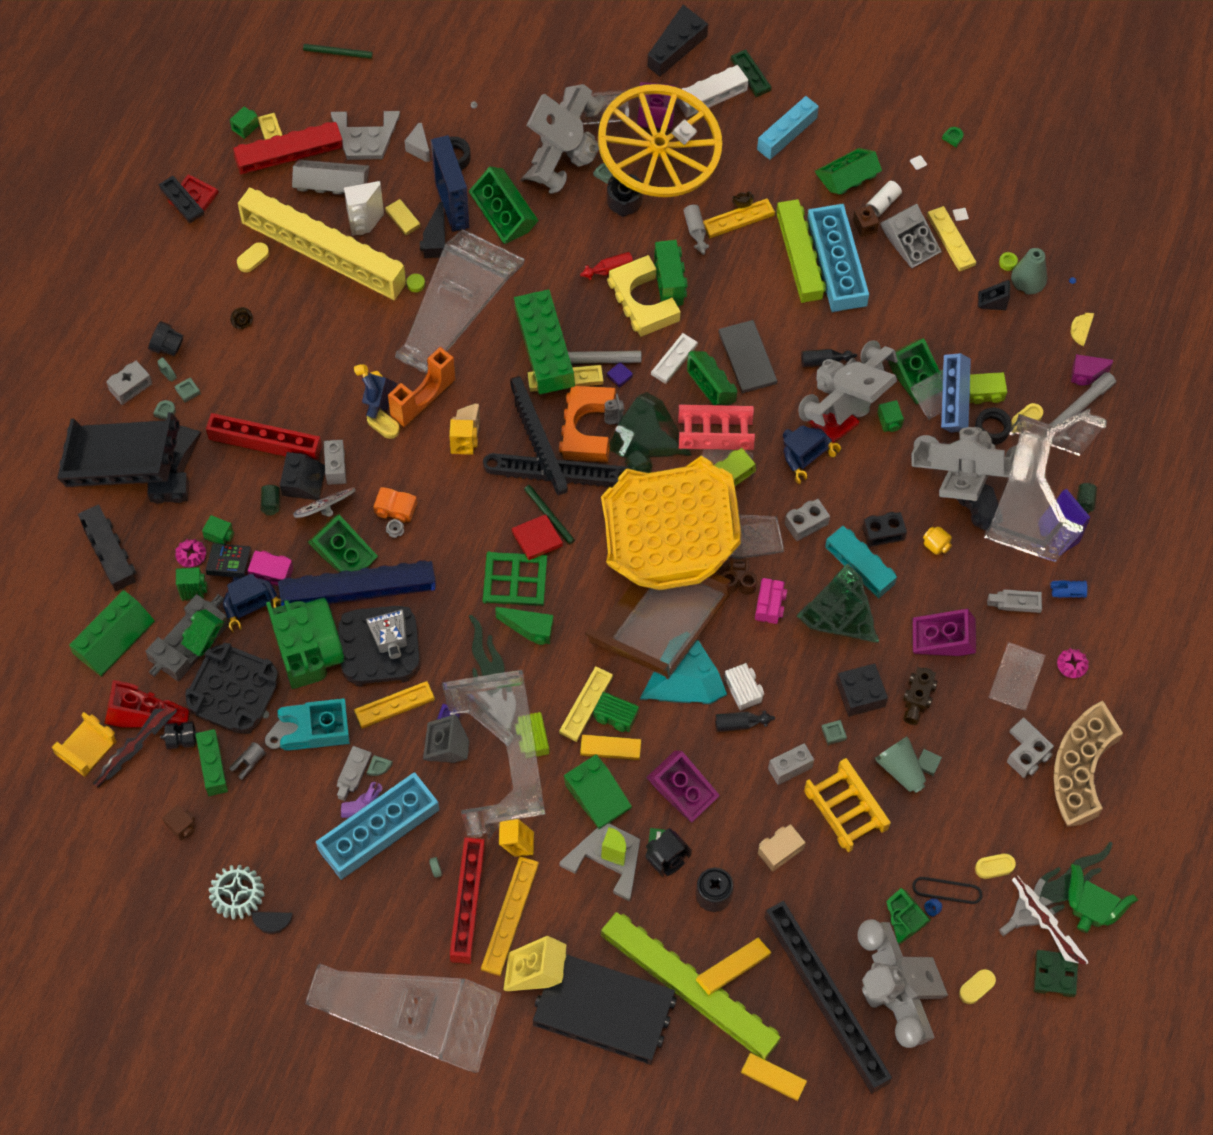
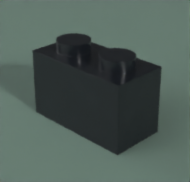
M169 473L168 482L148 483L147 494L150 502L161 504L163 502L181 503L188 501L189 480L187 473Z

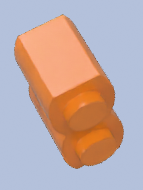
M380 487L373 508L374 513L381 518L390 517L405 523L411 522L418 502L417 497L412 494Z

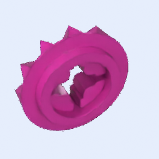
M186 539V541L179 543L175 556L178 563L182 566L196 567L204 561L206 549L202 542L196 539ZM193 547V551L195 552V554L192 553L188 558V554L186 551H190V549H192Z
M1070 648L1066 651L1063 650L1058 657V669L1066 677L1079 678L1088 670L1089 661L1086 658V654L1081 653L1079 649L1072 650ZM1071 657L1074 659L1075 662H1078L1075 666V669L1071 663L1069 664V662L1071 661Z

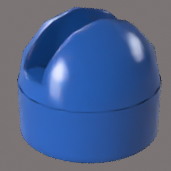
M930 899L924 905L925 911L930 916L939 914L943 907L938 899Z

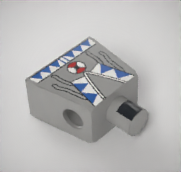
M403 610L366 619L380 653L388 651L391 659L399 658L401 656L400 648L407 646L406 622Z

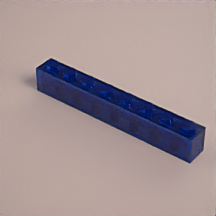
M421 560L412 564L400 563L397 566L383 565L374 569L362 568L358 571L344 570L335 574L323 573L320 576L306 575L297 579L285 578L278 581L281 606L285 605L284 600H288L289 603L296 601L306 603L320 598H325L328 604L435 590L436 581L432 561Z

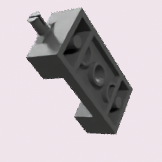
M196 594L184 607L186 615L164 640L157 637L145 652L148 660L154 664L152 669L148 671L153 677L162 670L179 682L201 657L191 652L184 645H181L184 638L182 634L191 626L193 622L191 618L196 611L207 609L224 622L215 640L229 626L227 616L217 608L224 600L222 596L217 594L209 602Z

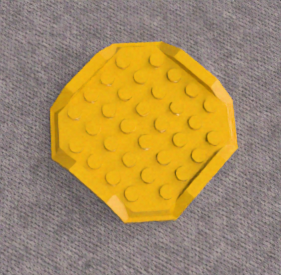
M703 456L698 457L686 467L652 473L626 468L618 477V482L612 488L609 487L601 496L607 536V565L639 586L663 590L699 584L714 574L741 544L740 518L733 475L723 468L719 469L714 466L710 460Z

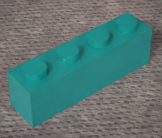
M842 526L827 538L825 548L878 599L895 585L897 579L895 572L891 568H887L882 563L881 558L878 555H874L864 542H860L852 530Z

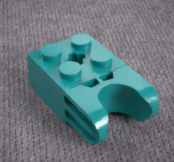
M345 698L281 707L277 711L278 718L282 722H291L298 726L294 733L284 735L281 738L280 747L283 750L350 744Z

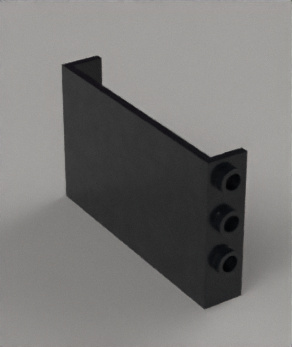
M168 412L167 420L84 426H81L72 418L67 429V437L63 447L64 451L60 460L57 479L66 487L168 482L170 467L173 463V452L177 444V433L180 429V421L172 412Z
M566 954L562 983L550 988H544L542 995H538L534 1007H537L533 1018V1026L651 1065L657 1047L661 1048L665 1036L661 1034L663 1028H668L671 1019L668 1016L669 1010H674L677 998L674 997L675 990Z

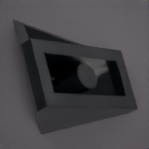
M1005 280L979 291L978 307L980 309L1006 311L1010 299V281Z

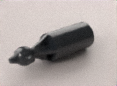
M832 349L801 352L802 367L822 366L823 361L827 359L837 362L844 359L848 362L851 358L857 357V354L851 351H845L842 354Z
M762 711L763 713L760 716L749 712L715 714L717 732L745 730L759 722L764 724V727H768L770 721L775 720V716L769 715L766 711Z

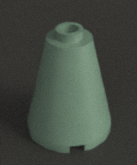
M1032 248L1012 271L1011 280L1018 291L1022 290L1025 294H1036L1044 289L1048 279L1045 253L1039 248Z
M907 736L875 757L876 761L909 792L914 790L917 793L925 787L923 784L926 782L925 776L910 739Z

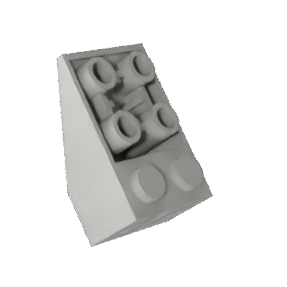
M918 204L910 206L880 223L888 240L911 268L942 252Z

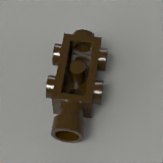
M917 667L916 673H911L908 684L912 686L910 690L906 689L903 701H906L905 707L908 708L905 711L903 720L908 724L917 725L920 719L919 713H924L925 708H930L932 697H929L931 691L935 692L938 681L934 680L936 672L929 668Z

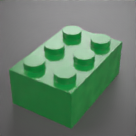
M677 240L655 242L654 266L656 267L660 300L662 302L673 297L676 305L681 306L684 304V298H687L686 288H688L687 278L683 275L685 273L684 262H681L680 258L682 257L681 246L678 247Z

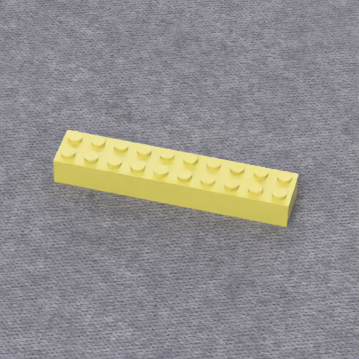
M249 188L238 202L242 223L394 301L405 287L404 265L398 260L387 257L383 252H377L367 244H361L353 237H347L337 229H331L325 226L323 222L315 221L307 214L300 213L294 210L293 207L284 205L277 199L264 195L259 190Z

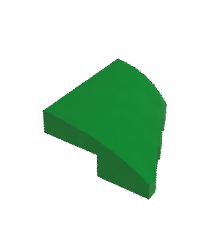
M900 888L886 901L888 910L891 913V924L894 926L896 940L899 945L931 921L903 888Z

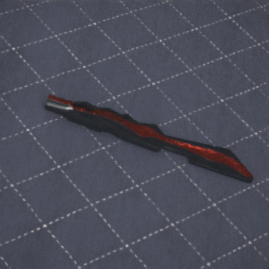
M175 708L154 709L135 738H127L124 747L116 749V753L110 756L109 762L102 766L101 774L93 784L99 788L106 780L121 770L122 767L120 766L143 748L142 742L151 733L155 735L177 710Z

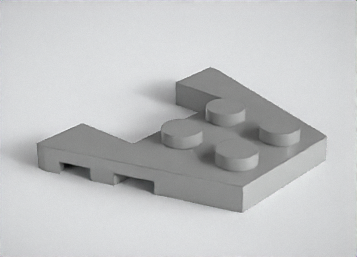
M384 111L383 127H347V112H331L332 121L337 122L347 160L383 159L390 143L391 135L395 131L396 123L400 119V111Z
M608 823L601 829H595L560 861L559 866L576 874L584 858L588 857L621 874L613 893L630 901L640 839ZM608 827L620 832L625 839L626 857L624 866L601 859L602 843Z

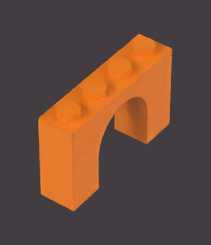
M441 347L427 358V375L416 390L412 392L400 383L388 394L390 415L403 427L407 426L456 380L454 357Z
M571 387L570 393H567L566 397L568 409L564 410V420H566V423L562 425L563 441L559 443V452L562 453L564 460L608 462L610 452L609 438L583 435L577 431L576 425L586 414L593 412L605 413V402L616 399L615 388Z

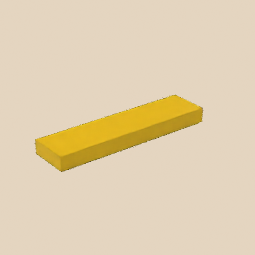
M767 198L752 203L748 207L738 208L704 220L703 223L710 239L775 216V211Z
M426 681L356 708L354 712L362 729L434 701L435 698Z
M756 938L697 976L696 981L710 995L768 958L771 951L759 938Z

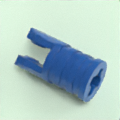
M1052 581L1050 583L1053 589V597H1087V581Z

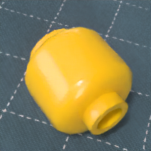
M931 527L923 536L924 546L935 555H939L942 552L945 554L952 547L950 544L951 535L941 527Z

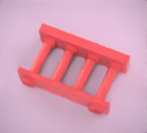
M679 405L678 423L684 424V432H679V449L739 450L742 448L743 450H754L755 434H748V425H753L754 407ZM692 424H703V433L692 432ZM710 424H722V433H711ZM729 425H740L741 433H729Z

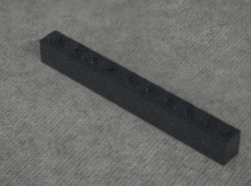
M782 901L767 909L764 918L871 1094L890 1084L892 1079L890 1073L786 903Z

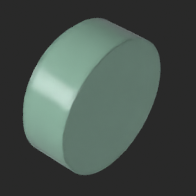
M430 858L429 862L434 877L443 876L438 858Z

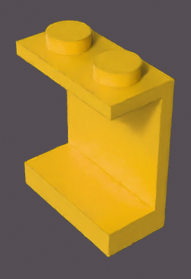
M84 712L81 715L84 720L82 724L62 745L56 742L52 749L56 756L85 777L117 741L114 736L115 732L110 727H103L94 715L91 714L89 716Z

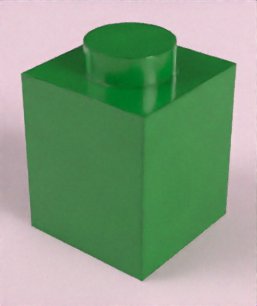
M245 106L241 108L230 119L232 131L244 139L248 137L259 126L257 114Z
M897 400L879 404L877 414L883 431L895 432L902 428L904 418Z
M210 515L202 530L204 539L215 544H227L234 536L230 522Z

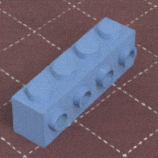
M961 353L944 355L941 428L951 433L960 432L961 429L969 425L971 359Z

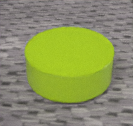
M1005 252L1000 256L999 265L1003 270L1011 271L1018 263L1017 256L1011 252Z
M411 274L407 278V288L411 292H420L424 289L425 280L422 275Z

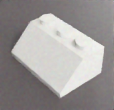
M380 181L344 188L352 236L369 233L384 215Z

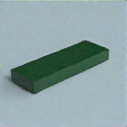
M746 49L731 56L730 60L734 66L738 65L747 77L748 86L755 97L771 91V85Z

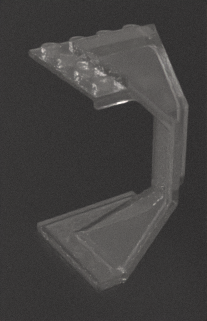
M1091 408L1054 426L1018 414V419L1010 430V435L1020 434L1010 478L993 521L985 531L984 538L1056 562L1082 533L1083 526L1071 522L1064 517L1045 479L1044 473L1050 447L1054 446L1081 455L1099 432L1106 427L1107 420L1097 415H1091Z
M511 671L442 683L450 715L471 714L506 744L513 790L499 804L461 810L467 835L481 837L483 833H487L488 839H490L502 821L544 815V802L523 671Z

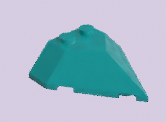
M685 632L670 640L660 661L669 664L691 634ZM697 640L669 679H666L665 676L657 672H653L640 700L657 699L666 702H703V704H712L725 697L727 692L717 668L699 640Z

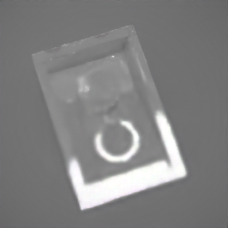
M739 514L741 544L730 556L742 559L784 552L776 516Z
M1008 642L989 698L1026 711L1046 655Z

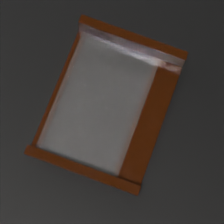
M714 573L699 584L663 590L639 586L633 582L597 631L589 627L585 635L589 637V643H595L669 679L730 596L729 584L731 581Z

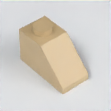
M473 404L457 410L456 417L453 416L452 419L473 420L474 427L477 428V435L480 425L479 404Z

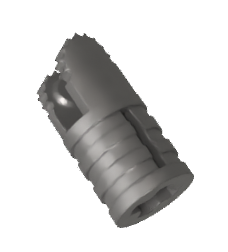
M252 742L251 746L237 758L229 769L231 771L236 770L242 761L248 765L238 776L242 780L254 768L262 756H265L266 752L257 743Z

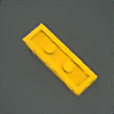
M582 735L580 756L593 757L597 754L598 757L640 760L641 739Z
M752 1053L749 1054L741 1071L742 1074L798 1101L807 1083L806 1080Z

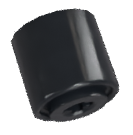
M714 867L703 871L698 878L695 894L700 907L710 912H718L725 909L731 902L734 886L732 877L721 868ZM712 883L719 884V889L716 887L712 889Z

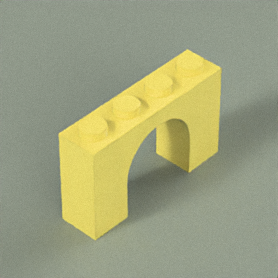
M649 255L610 270L609 279H607L609 287L616 292L615 296L618 303H622L626 317H630L633 330L637 331L640 337L680 321V310L673 297L655 305H642L631 296L634 288L656 279V267Z

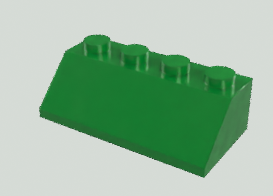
M489 166L469 190V193L504 244L527 234L539 221L503 168Z
M123 590L69 646L73 655L102 677L153 625L155 620L136 599Z

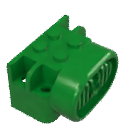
M325 598L306 603L302 601L289 603L288 600H284L285 605L272 608L270 602H266L291 689L323 680L327 675V667L341 664L345 660L331 610Z

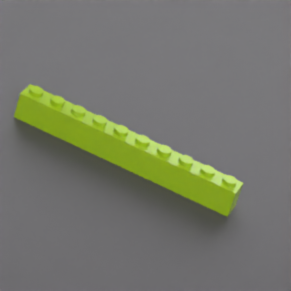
M616 912L601 930L602 938L667 988L675 990V994L753 1054L764 1060L768 1058L781 1038L776 1029L771 1026H765L759 1016L748 1013L742 1003L731 1000L729 994L720 988L708 995L696 981L699 974L696 973V969L688 963L685 965L680 961V957L675 952H668L663 948L664 945L655 938L653 940L647 936L648 933L642 927L634 926L626 915H620Z

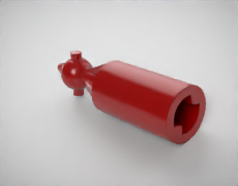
M625 252L601 260L593 269L586 265L584 271L580 273V277L592 280L594 274L607 276L610 270L632 262V256L630 252Z

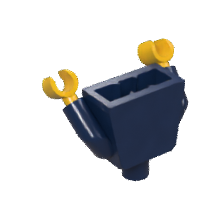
M357 365L354 367V371L357 376L363 375L362 380L365 384L362 403L369 405L366 416L377 419L379 409L388 410V394L396 388L397 383L383 377L379 371L371 372L368 375V367L366 365Z
M803 425L794 432L787 429L783 433L785 460L792 472L795 471V481L798 484L801 483L798 476L801 475L805 480L807 479V473L801 471L800 467L804 469L828 448V454L831 457L837 455L833 449L838 453L841 450V446L838 443H832L831 438L820 428H808Z
M253 574L242 578L233 577V582L227 585L228 592L225 594L223 601L227 619L230 618L229 628L233 633L232 626L234 624H238L239 629H242L240 622L236 620L235 616L240 618L266 606V602L272 603L271 599L274 602L273 608H276L277 604L285 605L282 599L277 598L278 594L269 581L256 578Z

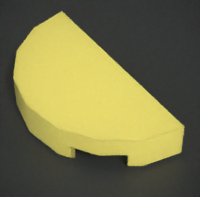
M1085 313V315L1075 317L1071 324L1070 332L1072 338L1082 346L1085 344L1094 313Z

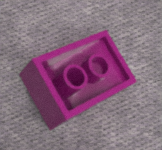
M640 82V86L656 84V83ZM661 94L645 95L655 127L661 129L671 96ZM639 99L637 125L649 128ZM674 107L667 129H672L673 126Z
M969 609L914 617L913 653L947 656L976 653L975 617Z
M683 751L671 753L646 777L658 792L691 823L720 796Z

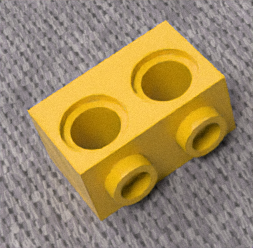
M451 419L449 435L451 454L473 455L474 448L478 446L477 428L474 427L473 420Z
M511 817L506 821H500L499 845L514 857L533 855L534 831L518 818Z

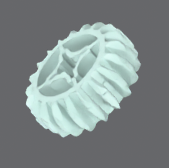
M230 865V871H226L223 868V875L216 873L217 880L211 881L214 887L209 888L211 893L209 899L213 901L212 907L217 908L218 914L223 913L225 918L231 914L233 920H235L236 915L243 919L244 913L251 916L250 910L257 911L258 907L256 904H262L260 897H264V892L261 891L264 889L263 883H260L262 881L261 877L256 876L255 870L250 872L249 867H245L242 870L241 865H238L236 870H234L232 865ZM244 879L250 882L253 889L242 886L241 880ZM233 880V882L230 885H225L229 881ZM239 887L240 891H238L237 895L234 896V893H236V890H238ZM221 895L231 898L232 905L223 902ZM248 899L245 903L240 905V902L242 900Z

